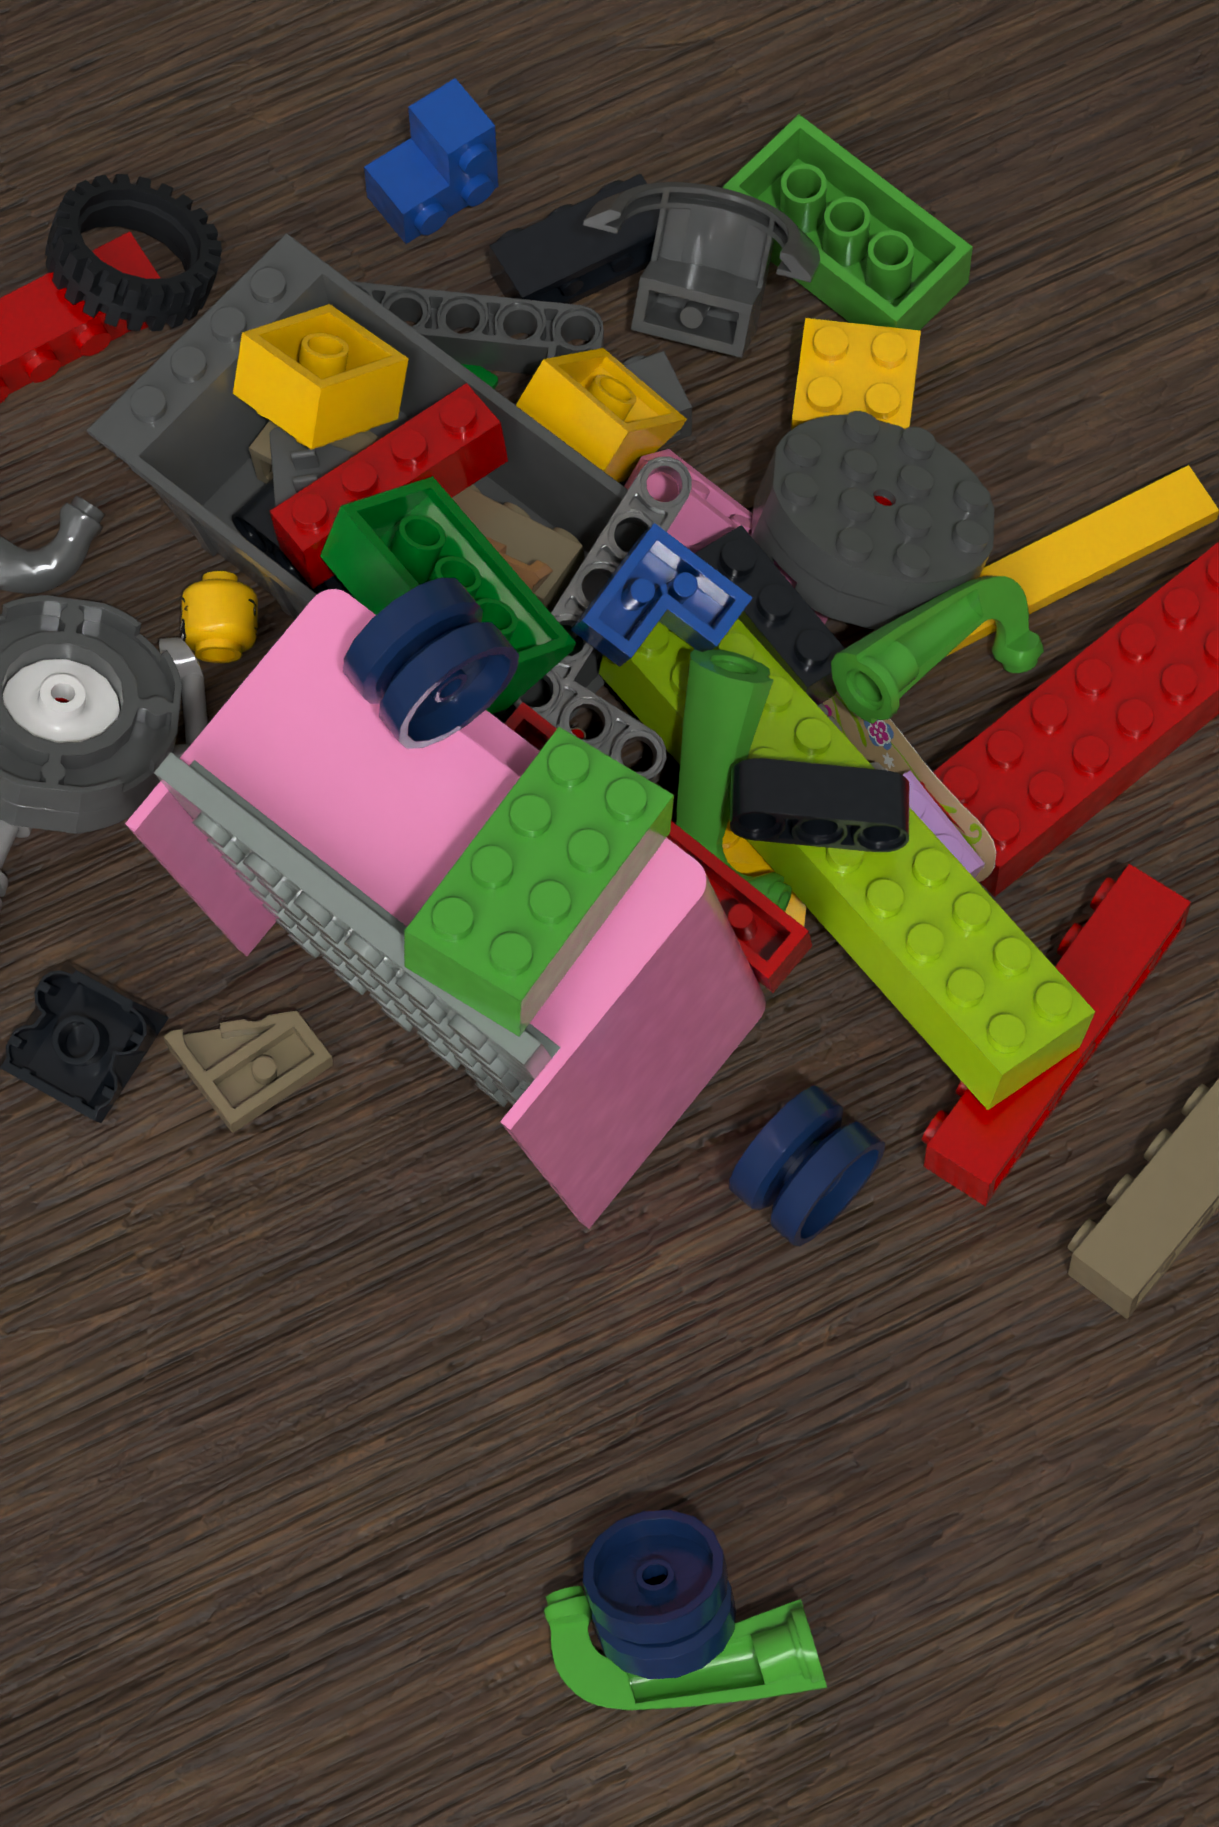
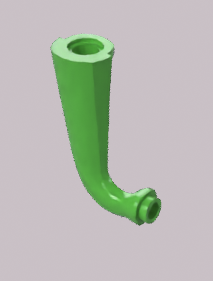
M983 576L969 580L946 591L835 654L831 661L832 679L848 709L861 719L874 724L877 720H888L896 714L900 707L899 699L966 637L989 619H993L996 624V636L992 646L993 656L1010 673H1023L1034 668L1038 658L1044 652V646L1040 636L1029 630L1028 604L1021 586L1015 580L1006 576Z
M694 649L690 653L685 699L676 825L785 911L791 897L792 888L784 883V876L776 872L755 877L743 875L728 863L722 848L723 837L730 816L731 770L735 764L748 758L754 735L773 683V679L769 678L770 669L756 660L735 652L720 649L701 652Z
M582 1586L560 1589L546 1596L548 1606L544 1608L543 1612L551 1630V1650L555 1667L562 1680L576 1695L598 1706L622 1710L693 1707L755 1700L828 1688L801 1599L735 1623V1630L724 1651L704 1668L678 1678L647 1679L624 1672L595 1649L588 1633L592 1609Z

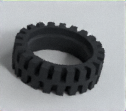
M116 174L111 183L106 175L94 177L92 184L87 180L78 183L75 190L70 189L59 204L45 249L47 270L54 273L53 283L57 289L67 288L65 298L73 305L82 300L85 301L82 312L93 318L99 311L106 313L104 323L115 327L119 319H124L127 321V330L140 331L143 322H146L150 331H162L166 322L171 328L181 326L185 318L190 321L197 316L199 309H202L205 305L221 261L222 245L221 241L217 240L218 231L215 225L207 224L208 215L202 208L190 211L193 200L182 194L177 199L172 198L173 188L164 183L160 185L158 190L150 188L151 179L139 176L136 184H131L128 174ZM121 226L144 232L166 244L181 260L186 272L172 278L145 279L122 273L101 261L85 245L81 233L96 227Z

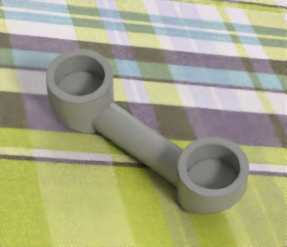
M179 637L159 638V652L161 654L166 650L169 652L182 682L181 695L186 744L175 745L173 752L174 755L180 758L208 725L204 675L197 658L185 641Z

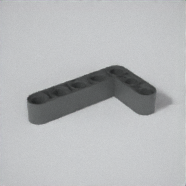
M351 281L401 320L417 323L411 327L460 364L481 366L486 370L534 375L543 359L604 348V329L601 317L593 309L582 305ZM460 327H469L474 329L473 331L464 334L454 332L455 329H458ZM517 333H526L531 335V337L522 340H517L511 338L510 336ZM574 339H583L589 343L574 346L567 342Z
M669 456L657 457L648 461L641 469L551 612L561 625L574 626L591 603L582 591L583 580L592 574H602L610 578L628 554L622 551L615 542L614 532L618 526L625 523H633L641 527L645 532L655 523L666 532L668 531L692 489L691 475L681 461ZM662 472L671 475L678 484V496L669 502L655 500L647 490L646 481L650 475ZM583 639V647L579 653L573 656H566L543 677L551 689L550 701L544 706L530 708L555 728L560 727L574 736L576 735L572 733L569 726V718L572 712L579 708L594 710L602 720L601 734L592 740H581L623 764L621 750L626 742L631 740L645 742L653 752V763L649 770L636 773L651 781L663 769L666 761L664 742L655 731L574 681L594 649L593 646ZM520 698L510 706L513 712L522 703Z

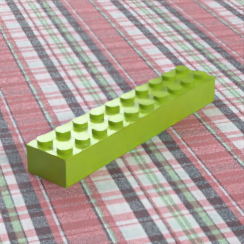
M737 619L718 646L713 650L720 649L735 652L756 660L770 669L769 678L773 679L747 759L766 758L875 769L744 624ZM658 621L632 658L619 667L603 655L599 674L640 721L662 738L666 750L680 764L690 653L695 648ZM910 807L909 842L903 848L891 852H867L746 839L776 873L784 876V882L791 886L795 895L987 1110L1080 1048L1095 1010Z

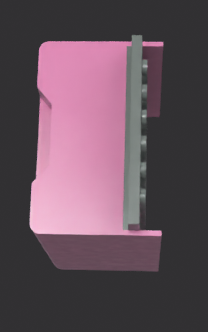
M325 590L317 594L183 755L178 758L170 752L154 772L160 782L125 825L245 956L251 953L275 922H277L289 933L288 936L311 956L317 958L322 954V958L335 969L334 973L356 992L363 996L368 990L370 992L369 996L382 1006L381 1010L404 1030L410 1033L415 1027L418 1030L416 1033L429 1044L428 1047L448 1065L456 1070L460 1065L466 1068L464 1071L476 1081L475 1085L502 1107H505L508 1102L512 1104V1108L500 1123L579 1222L590 1229L760 1020L766 1007L764 993L702 865L667 837L520 1037L407 969L404 960V930L540 751L487 710L482 712L467 726L442 741L424 748L406 749L379 718L380 704H370L343 673L344 657L353 640L376 615L342 590Z

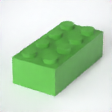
M800 114L723 186L725 189L754 197L777 208L787 215L814 242L820 253V263L811 283L798 279L794 280L850 323L921 330L969 282L973 246ZM775 240L771 262L778 267L782 261L779 258L782 247Z
M558 727L404 930L405 967L520 1037L670 834L674 795Z

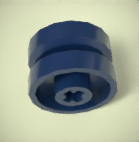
M437 578L423 583L392 601L362 629L353 640L344 657L343 673L370 704H380L379 718L406 749L427 747L446 739L467 726L490 707L505 690L518 668L519 653L492 622H482L483 609L456 578Z
M815 1085L800 1092L764 1126L736 1164L729 1179V1190L751 1209L761 1210L773 1205L770 1225L792 1245L799 1247L814 1239L846 1209L871 1177L885 1151V1142L863 1123L855 1121L841 1127L844 1107L821 1087Z
M642 1511L616 1521L595 1539L584 1559L583 1585L588 1603L592 1609V1619L597 1637L608 1659L624 1672L647 1679L678 1678L702 1669L724 1651L735 1630L736 1605L732 1588L728 1581V1570L723 1550L715 1533L696 1517L676 1511Z

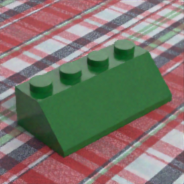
M433 476L340 506L320 557L358 602L377 615L392 601L418 585L437 578H456L483 609L482 622H492L519 653L518 668L511 681L490 707L486 709L491 714L509 708L573 651L576 644L575 640Z

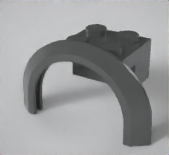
M658 182L636 186L596 203L583 223L584 226L617 234L631 216L648 210L660 209L651 261L640 277L631 330L740 358L743 357L757 331L774 241L776 240L782 247L779 257L782 261L776 272L778 275L811 283L820 263V253L814 242L783 212L754 197L716 186L685 182Z

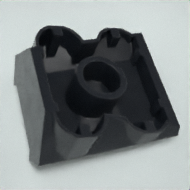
M65 961L60 971H51L40 980L34 992L37 1006L25 1025L13 1031L6 1044V1054L0 1062V1068L102 1124L169 1017L162 1011L106 982L88 970Z

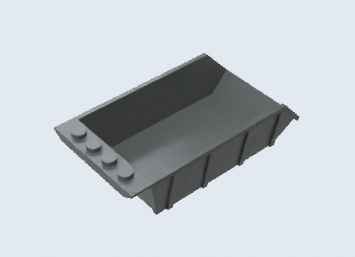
M287 233L87 429L89 435L127 463L132 471L155 489L182 525L195 535L206 552L213 557L217 553L275 597L283 612L294 620L317 594L247 541L239 533L232 521V515L266 485V483L257 479L249 447L269 422V419L259 415L255 409L233 394L242 332L331 304L408 357L398 419L369 430L380 439L467 383L501 422L508 462L474 483V485L483 495L500 504L509 502L519 506L532 520L551 530L558 527L570 532L583 545L585 558L628 489ZM633 523L622 524L615 529V542L622 551L628 553L644 533V530ZM602 574L588 576L582 584L584 596L592 602L609 578ZM562 625L576 642L573 651L567 655L573 656L582 650L583 639L571 630L573 626ZM595 648L574 679L575 682L593 693H596L606 683L599 674L603 654ZM541 678L520 697V700L530 707L546 705L551 698L549 684ZM509 707L492 715L505 723L513 714V711ZM579 708V709H577V710H575V711L572 712V714L570 715L569 721L575 716V714H576L581 708Z

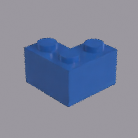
M456 78L410 105L408 110L411 138L364 166L367 198L405 244L420 235H430L436 232L445 224L449 217L467 206L481 204L493 193L494 189L499 187L495 125Z
M654 523L640 536L571 630L619 667L632 658L658 621L693 648L703 652L713 650L718 646L753 597Z

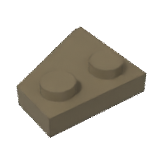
M298 1011L267 1015L264 1019L256 1022L245 1019L220 1023L221 1029L184 1035L183 1029H179L164 1035L165 1044L232 1134L333 1066L331 1054Z

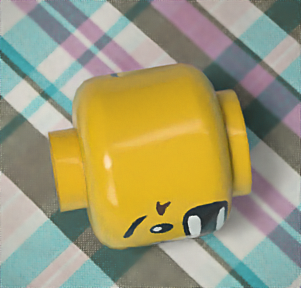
M212 571L205 573L202 576V581L195 582L184 590L181 599L180 637L191 650L195 651V656L198 659L210 663H230L239 660L243 652L252 648L257 638L258 598L250 586L238 582V577L233 573Z

